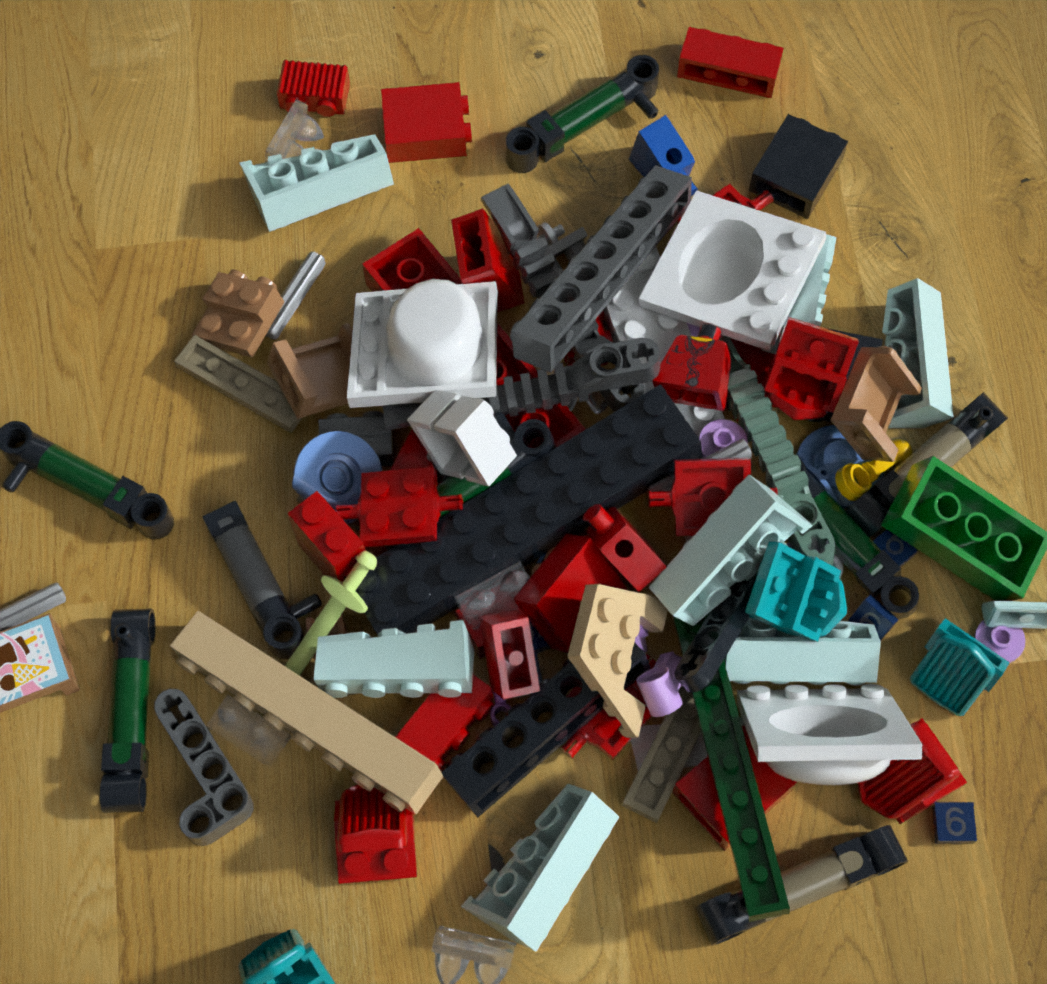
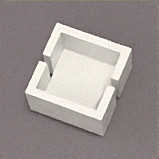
M435 390L407 419L441 474L460 479L465 477L467 481L490 486L517 456L509 443L510 438L508 434L500 428L494 418L492 407L481 398L476 399L461 396L457 393Z

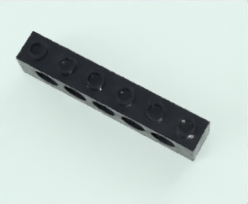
M635 642L631 655V668L626 676L624 690L631 686L642 673L651 668L645 652ZM569 658L556 675L539 683V692L533 693L523 703H517L512 706L500 723L494 728H488L483 731L471 748L465 753L455 755L448 762L446 769L441 772L448 784L477 818L604 709V699L598 691H591ZM574 687L582 688L577 696L566 697V693ZM542 713H553L548 721L543 723L537 722L538 717ZM524 737L523 742L519 746L508 748V744L513 738ZM494 762V766L489 772L479 773V769L484 763Z

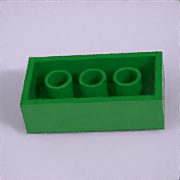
M935 456L926 458L911 466L881 526L995 601H1014L1024 598L1047 550V531Z

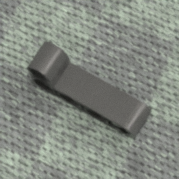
M167 689L158 695L155 701V712L206 793L205 796L189 805L182 812L179 825L181 831L193 844L207 846L249 819L254 810V803L188 697L178 689ZM175 705L178 706L181 714L186 719L181 724H179L171 711V708ZM191 735H203V740L197 747H186V742ZM214 764L223 765V770L217 778H205V773L210 766ZM240 795L243 797V802L237 810H225V803L231 796ZM208 817L209 825L207 829L201 833H193V822L197 818Z

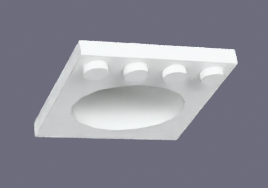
M696 190L639 297V306L701 327L703 324L714 325L721 330V335L771 352L826 241V232Z
M430 279L416 283L408 289L356 293L347 390L349 407L421 403L435 390L457 393L471 398L496 397L498 297L496 281L455 284L449 280Z
M834 684L826 685L823 689H808L801 685H790L785 687V690H770V688L765 686H750L747 690H737V706L758 762H766L775 773L793 781L816 785L855 784L870 780L881 774L889 766L891 760L922 759L921 741L889 690L881 685L865 684L861 686V689H846L844 686Z

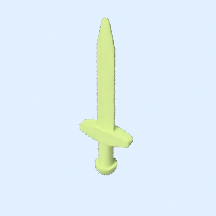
M368 551L360 552L355 557L357 560L356 564L343 582L328 575H324L321 578L323 586L332 597L285 667L300 676L316 653L318 637L329 634L346 607L359 613L367 611L368 607L358 595L356 589L369 570H374L377 565V559L372 553Z

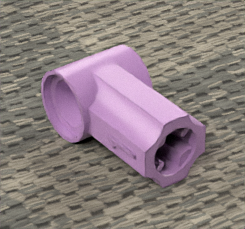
M673 651L661 654L654 668L642 673L636 681L652 717L668 715L679 709L682 705V699L678 692L681 684L674 676V671L682 657L675 655Z

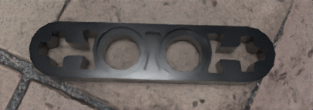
M758 572L748 581L745 579L741 582H735L729 587L731 595L709 613L678 663L674 676L687 692H698L710 683L749 619L750 615L746 614L745 610Z

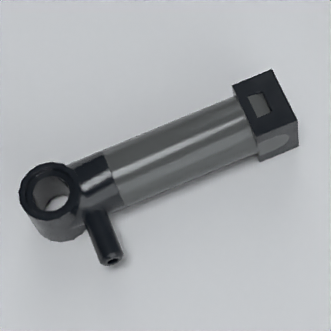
M235 500L202 517L270 651L279 659L289 660L304 638V633L297 619L322 607V602L318 594L314 593L291 606L289 605ZM281 632H293V636L289 641L284 643L276 641V637Z

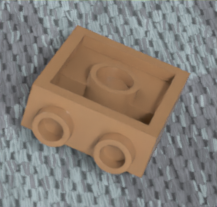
M232 269L229 274L218 272L202 299L208 308L193 331L192 336L196 335L219 349L253 358L285 301L277 291L276 284L266 277L260 276L257 281H253L235 269Z

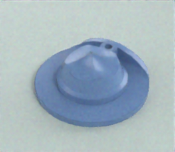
M835 425L825 426L812 432L804 439L796 453L811 475L843 509L848 508L855 502L848 500L840 493L836 486L835 474L838 469L849 463L862 465L872 460H862ZM885 471L879 475L877 480L872 482L871 488L884 477Z
M342 431L327 432L310 440L298 454L294 465L292 486L303 499H307L314 492L318 491L329 505L337 511L336 505L358 503L361 495V473L382 471V467L375 451L360 437ZM347 519L344 521L346 524L354 522L357 519Z

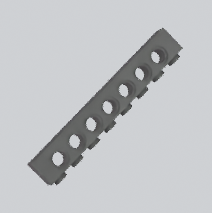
M655 165L646 177L643 176L639 180L637 187L629 196L624 197L620 207L613 215H609L600 230L595 235L590 236L581 252L571 258L567 268L561 275L552 280L548 290L540 299L537 298L522 320H518L514 324L510 334L514 358L548 372H552L686 211L691 202L692 177Z

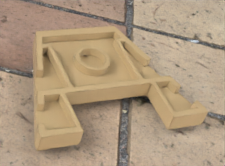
M601 584L585 585L568 658L591 691H598L604 699L603 708L609 716H616L621 723L619 727L621 734L626 738H638L646 705L625 691L624 684L627 673L631 668L632 650L635 638L640 631V625L650 633L663 632L668 609L655 596Z

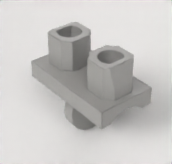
M546 222L538 225L539 237L536 238V241L544 237L548 243L545 256L552 253L556 259L564 253L568 261H570L586 245L583 240L588 235L583 227L558 241L557 237L565 233L561 224L554 228H551ZM555 260L553 266L554 271L560 268V270L563 272L558 261Z

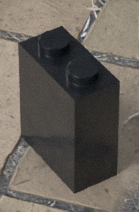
M788 114L754 169L749 192L758 196L767 190L773 196L774 204L809 219L840 166L848 141L842 139L836 133L827 132L812 125L805 119Z

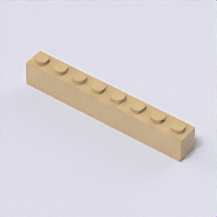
M200 611L196 612L170 645L179 657L176 663L188 673L194 675L199 671L206 676L204 681L211 688L221 694L226 689L235 695L233 701L249 713L255 708L264 714L261 719L274 730L280 732L285 728L293 733L291 739L308 752L314 747L323 753L321 759L339 772L343 767L354 774L351 779L369 792L373 787L385 794L382 799L399 812L406 808L416 815L443 778L436 763Z

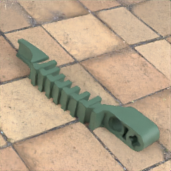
M723 335L719 340L727 343L731 358L726 407L729 412L732 410L734 419H738L739 426L743 430L745 429L748 443L752 441V452L755 457L759 456V467L762 473L766 471L767 487H777L778 496L813 525L803 534L797 530L788 538V541L793 550L805 556L817 557L833 566L835 541L810 493L808 476L805 471L801 472V461L798 455H794L793 445L790 439H786V431L783 425H779V417L776 411H772V403L768 397H765L762 384H758L755 371H751L750 364H746L741 359L730 337Z

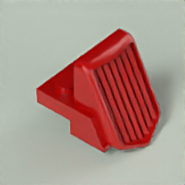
M788 316L768 372L764 391L769 392L770 401L793 420L818 419L824 417L828 411L834 413L847 381L846 375L859 343L858 339Z
M923 718L910 724L922 743V759L891 760L884 772L870 780L857 783L860 801L864 805L888 819H896L899 824L923 812L935 802L968 783Z
M356 784L344 790L340 800H335L334 812L338 883L417 877L414 813L406 808L402 812L395 810L382 799L385 794L374 787L369 792Z

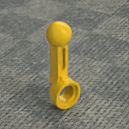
M893 439L891 441L898 448L894 462L873 460L862 465L849 463L841 467L835 474L838 490L848 500L856 501L871 488L872 482L877 480L882 472L891 466L897 467L913 453L911 445L904 439Z

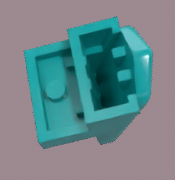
M769 541L763 560L760 562L758 575L745 613L750 615L749 618L766 623L786 634L818 642L819 637L827 635L847 614L844 586L839 579L841 570L817 557L805 556L780 542Z
M945 618L924 646L929 651L910 676V682L933 702L952 714L961 717L965 715L984 689L990 692L1010 662Z
M295 929L287 930L263 942L243 958L238 965L242 984H336L311 943L305 944Z

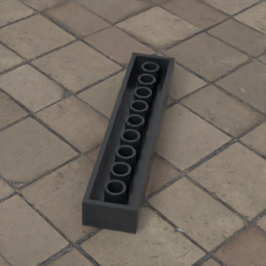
M661 384L466 502L463 504V510H453L440 518L437 522V541L397 544L376 557L377 565L375 569L369 570L356 589V592L368 607L365 612L377 635L382 632V629L397 628L406 634L417 633L418 625L432 624L458 608L469 597L479 595L492 587L500 579L510 576L557 546L566 533L576 535L588 528L589 525L583 520L586 511L593 505L600 504L606 511L612 507L619 509L648 491L650 485L674 473V460L702 458L700 439Z

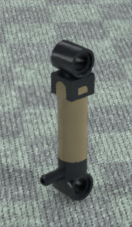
M983 392L896 468L891 470L845 510L846 513L871 537L883 527L881 524L913 464L935 456L952 467L1005 422L1008 417Z
M891 825L880 827L861 837H856L837 845L829 852L780 872L790 912L843 889L848 890L869 881L872 877L888 873L906 864L908 860ZM741 889L721 894L695 907L711 946L728 941L751 928L780 917L776 916L749 922Z

